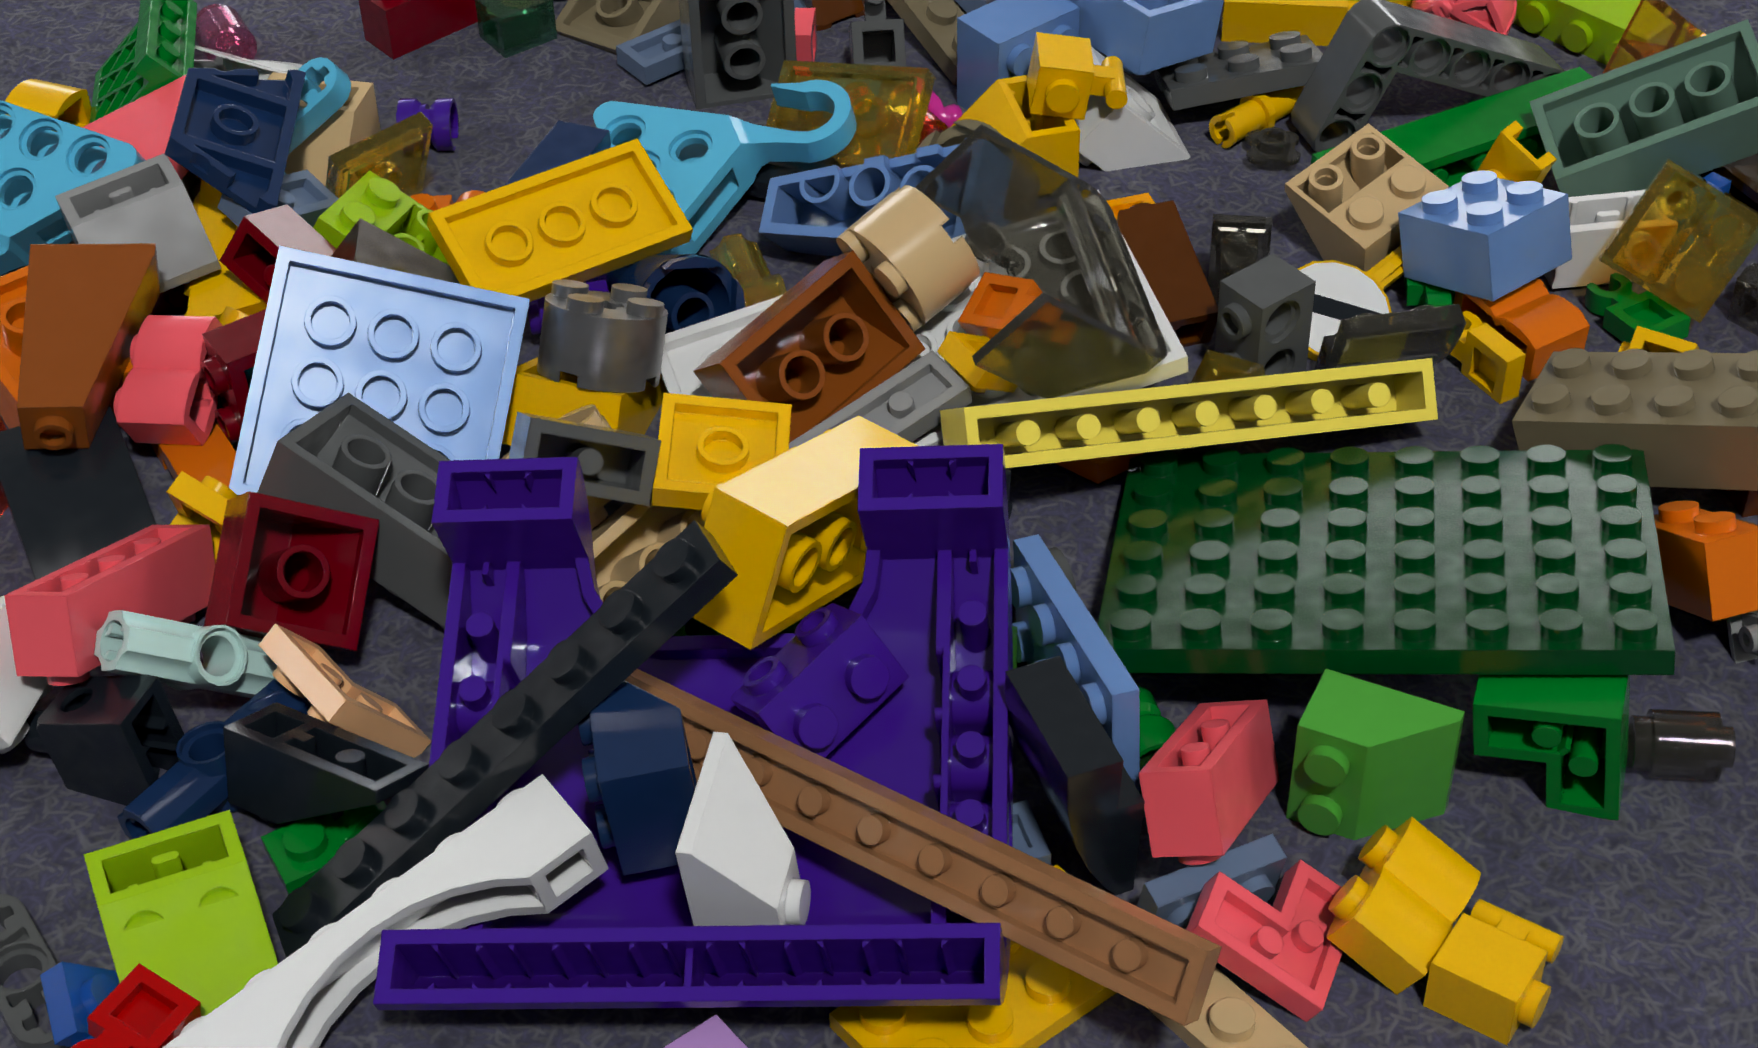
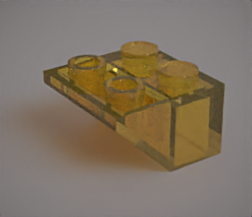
M1667 159L1598 259L1700 323L1757 244L1758 212L1711 182Z

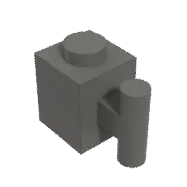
M862 0L864 21H854L848 26L851 74L864 77L905 74L907 66L904 19H886L885 0Z

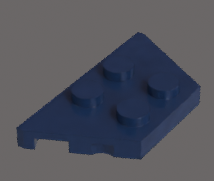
M188 68L165 155L252 214L277 207L306 72L288 70L285 80H258L259 73L257 69L221 71L215 68Z

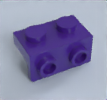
M834 603L816 609L804 617L795 629L796 636L777 654L766 657L753 665L744 676V685L731 697V700L738 709L754 717L763 729L824 758L910 677L862 614Z

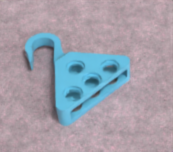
M817 79L800 83H771L777 106L809 112L826 111L833 114L827 123L811 131H791L756 125L723 114L618 101H608L598 106L594 111L593 119L597 128L610 131L611 147L638 138L693 228L690 242L659 254H696L754 183L756 175L763 165L769 162L813 163L822 161L838 154L850 143L856 132L857 122L850 97L845 89L834 82Z
M0 100V276L14 269L29 265L30 244H68L73 241L55 198L56 195L146 161L142 155L129 143Z

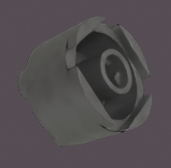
M567 279L552 281L551 293L545 296L537 363L538 373L556 382H559L560 371L574 374L578 377V388L603 392L631 393L645 391L646 380L654 388L657 387L660 380L668 311L664 308V303L647 298L648 289L633 284H612L610 293L591 291L588 284L580 281Z

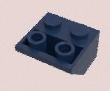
M624 680L578 723L583 746L592 744L594 746V749L588 750L589 757L582 758V770L589 802L603 801V804L595 805L601 846L603 849L616 847L623 876L678 865L675 852L697 785V778L680 708Z

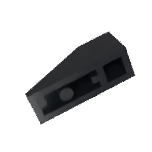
M277 702L223 727L228 802L260 816L265 821L276 824L378 804L407 789L429 768L428 763Z

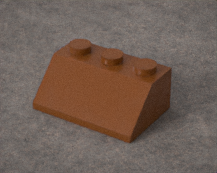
M852 250L819 264L693 372L712 397L792 404L790 443L900 372L926 348Z

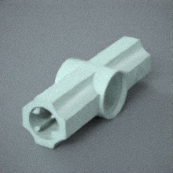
M114 610L108 613L105 623L97 630L94 655L99 658L101 671L127 676H158L160 682H165L168 686L177 690L204 689L252 698L275 679L272 673L277 668V665L259 646L263 638L239 634L235 629L227 625L203 627L124 610ZM200 651L203 654V666L200 661Z

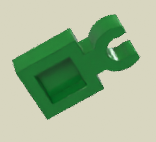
M1619 273L1610 275L1608 291L1600 289L1594 283H1589L1586 286L1584 303L1586 308L1594 314L1604 316L1603 328L1622 342L1631 343L1637 326L1680 339L1688 337L1691 317L1654 290L1650 289L1637 294L1632 290L1631 281Z

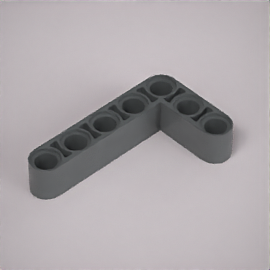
M1360 0L1346 13L1297 99L1291 112V122L1317 153L1338 146L1366 125L1396 73L1488 97L1564 72L1565 70L1542 47L1535 43L1386 0Z

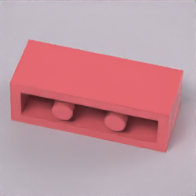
M1267 699L1199 703L1138 773L1142 798L1145 801L1144 811L1152 858L1178 857V861L1185 865H1202L1218 860L1225 855L1280 780Z

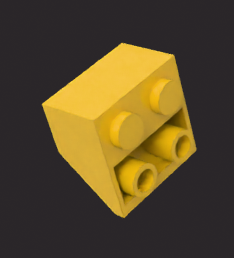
M1027 75L997 79L957 120L971 119L984 122L992 126L1020 149L1039 175L1037 191L1078 185L1080 129L1075 119L1030 114Z

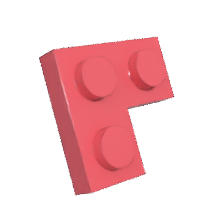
M1300 859L1285 872L1273 906H1271L1219 871L1204 884L1186 930L1222 946L1217 963L1303 1021L1308 1022L1323 1010L1343 953L1341 949L1326 938L1328 930L1336 917L1328 908L1337 892L1341 889V886Z

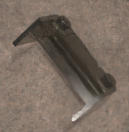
M981 124L915 187L937 206L961 218L967 234L964 239L977 259L984 263L993 262L1005 268L1008 276L1032 279L1043 292L972 355L975 366L1017 385L1030 396L1039 395L1048 399L1146 374L1167 356L1165 341L1114 213L1103 196L1090 184Z

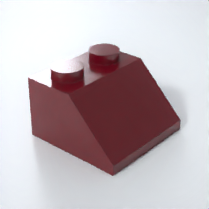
M251 491L227 500L204 626L227 625L235 629L239 634L264 638L276 623L319 645L322 649L357 651L379 519Z

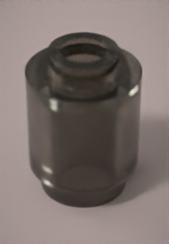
M1648 709L1646 715H1631L1629 718L1628 765L1630 771H1646L1648 779L1718 781L1722 768H1732L1734 765L1736 754L1735 730L1733 726H1723L1719 711Z

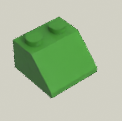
M1325 669L1297 726L1286 818L1301 823L1308 831L1318 835L1336 834L1351 840H1357L1373 835L1384 825L1395 829L1411 816L1417 821H1422L1444 814L1449 802L1465 711Z

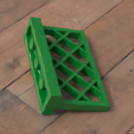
M140 0L138 22L96 72L89 124L186 75L188 68H194L197 3L195 1Z

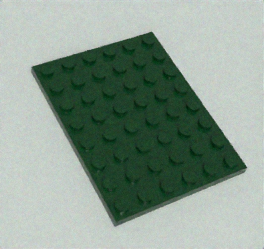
M1605 444L1596 447L1594 450H1564L1554 445H1537L1528 450L1498 451L1490 446L1477 445L1467 447L1462 451H1432L1425 447L1410 446L1402 448L1397 452H1367L1357 447H1344L1332 453H1303L1295 448H1279L1269 453L1240 454L1232 449L1221 448L1208 451L1205 454H1176L1170 450L1143 453L1130 459L1098 621L1099 628L1129 673L1323 674L1325 669H1329L1342 674L1674 675L1675 645L1645 455L1642 450L1630 449L1620 444Z

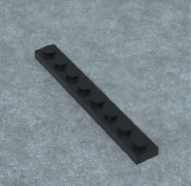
M694 520L676 538L666 542L646 566L621 589L610 594L603 602L601 608L571 636L558 643L550 651L547 658L514 689L503 694L482 719L460 739L452 742L443 751L440 758L407 789L397 793L391 799L388 806L354 838L342 844L335 856L302 887L292 891L286 897L283 904L272 914L286 958L307 944L313 934L320 928L337 922L372 897L376 889L384 882L400 877L432 854L444 839L452 834L462 832L738 576L714 536Z

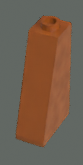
M156 243L30 244L17 401L24 450L90 448L130 361L131 341L138 334L145 318L151 315L160 295Z

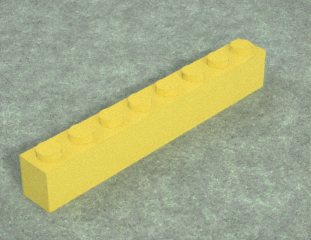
M1432 358L945 409L940 410L944 446L1003 444L1005 468L1438 420L1433 361Z

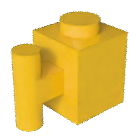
M1036 32L1027 75L1030 114L1084 120L1090 95L1104 96L1106 104L1112 109H1120L1127 104L1128 97L1123 63L1120 58L1109 56L1102 61L1101 65H1094L1090 38Z
M1478 899L1470 915L1466 913L1461 915L1432 960L1423 1006L1500 1043L1508 1045L1520 1024L1533 1029L1538 1023L1551 993V986L1541 982L1545 962L1547 961L1552 964L1555 961L1562 947L1564 936L1485 900Z

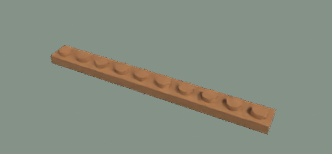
M636 669L625 679V681L680 708L697 782L713 732L728 733L782 827L976 923H1001L1004 937L1183 1026L1199 1020L1222 946L646 672Z

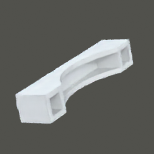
M541 774L525 787L508 793L500 800L496 808L464 831L452 834L444 839L432 854L400 877L384 882L376 889L372 897L343 918L320 928L313 934L307 944L275 967L256 974L248 981L243 990L211 1013L198 1017L188 1023L182 1029L179 1036L162 1048H319L330 1027L356 996L376 979L382 930L462 929L469 925L509 916L549 914L609 869L592 832L546 777Z

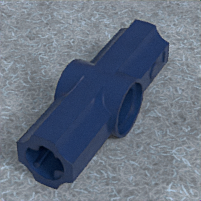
M273 679L225 722H206L186 732L178 741L176 747L179 761L123 809V812L117 816L125 835L135 839L204 818L210 814H217L226 810L234 812L241 809L228 802L223 727L276 702L308 715V704L299 696L286 689L277 680Z

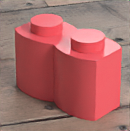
M148 315L143 321L138 334L133 337L130 345V359L133 368L128 373L122 387L118 389L114 398L116 422L135 443L203 446L208 439L215 421L218 395L216 396L211 391L202 371L201 361L209 358L202 334L223 326L216 317Z

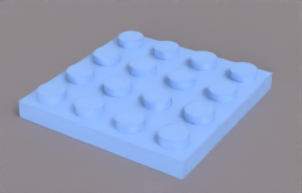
M279 246L229 488L237 496L249 491L257 493L277 441L347 393L358 398L451 461L499 459L530 299Z

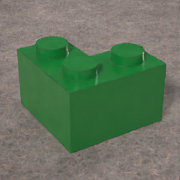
M1479 674L1473 701L1474 755L1546 763V807L1601 819L1619 820L1628 758L1630 675Z

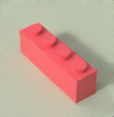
M151 525L4 595L17 676L47 677V683L52 686L73 685L88 680L90 671L101 665L99 658L94 655L97 630L105 623L110 611L124 610L184 623L196 620V612L208 606L215 569L210 525Z

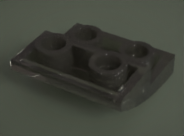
M1453 304L1438 307L1422 305L1408 311L1378 315L1362 313L1352 318L1341 319L1337 333L1324 336L1314 370L1432 358L1433 365L1438 364L1452 352L1466 325L1460 305Z

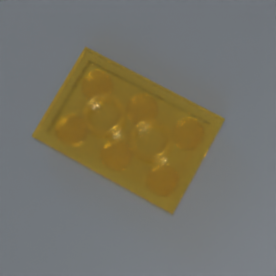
M784 60L778 83H800L816 79L827 80L840 85L848 93L856 117L857 127L850 143L838 154L832 156L838 161L840 166L850 167L864 164L865 158L880 155L894 158L915 153L936 79L928 68ZM773 98L766 126L791 131H811L827 123L833 114L826 111L809 112L777 106L775 98Z

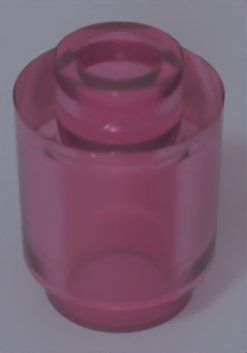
M211 4L198 12L195 40L199 46L254 60L257 53L256 39L235 9L226 5ZM203 52L207 59H216V55Z

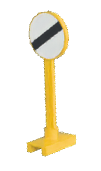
M1515 120L1500 132L1477 171H1492L1497 174V178L1515 182L1536 181L1542 183L1557 158L1548 151L1537 160L1517 141L1523 127ZM1401 245L1368 271H1362L1357 266L1336 260L1312 261L1297 268L1316 281L1308 358L1322 363L1344 364L1359 362L1376 354L1389 337L1393 319L1389 299L1384 290L1404 275Z

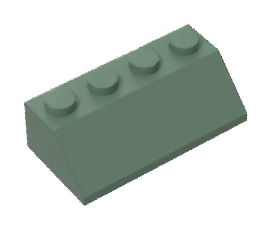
M1746 19L1529 101L1546 153L1549 151L1557 158L1551 168L1560 192L1567 193L1568 197L1648 189L1658 190L1757 154L1758 42L1749 20Z

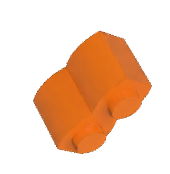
M1539 277L1493 302L1455 291L1451 319L1458 327L1461 313L1469 311L1477 315L1482 323L1489 324L1526 354L1522 377L1528 382L1538 378L1553 351H1563L1571 348L1585 349L1590 327L1584 314L1578 307L1559 295L1549 294Z

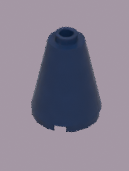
M656 254L611 271L607 276L610 293L612 284H633L648 289L647 298L663 302L664 308L668 311L665 334L745 308L744 291L738 280L733 278L726 266L705 255Z

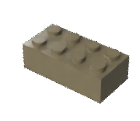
M1580 348L1553 351L1512 419L1518 449L1528 450L1537 445H1554L1564 450H1594L1596 447L1605 444H1620L1630 449L1644 451L1649 487L1758 491V350L1747 353H1710L1703 349H1693L1683 353L1647 352L1643 349H1629L1622 352H1587Z

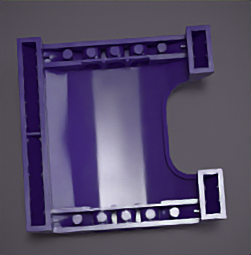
M1003 444L860 448L858 515L867 551L863 581L849 610L863 615L910 677L825 758L1013 847V733L1009 724L1008 708L1005 699V671L1013 669L1009 518ZM578 457L439 461L431 523L452 561L429 767L440 758L443 751L452 742L460 739L482 719L503 694L514 689L547 658L550 651L558 643L571 636L603 604L595 574L587 494L582 467ZM795 633L776 634L751 650L724 635L672 636L637 669L761 727L754 717L739 710L731 700V697L744 685V676L753 665L766 657L777 654L796 635ZM577 724L466 828L496 808L500 800L508 793L525 787L543 774L592 832L609 869L549 914L509 916L469 925L462 929L382 930L373 1005L377 1010L1002 1005L1007 989L1011 940L1003 936L1001 923H976L784 827L782 828L795 850L800 879L809 880L810 908L805 925L694 926L678 865L623 876L616 847L602 848L596 822L595 805L603 804V801L589 802L582 770V758L589 757L588 750L594 749L593 744L583 746Z

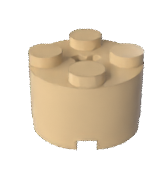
M904 185L901 189L899 187L894 192L888 194L836 238V242L843 253L852 250L855 252L906 323L915 332L964 292L980 276V270L977 260L963 236L953 243L948 233L942 227L949 220L945 213L921 191L910 185Z

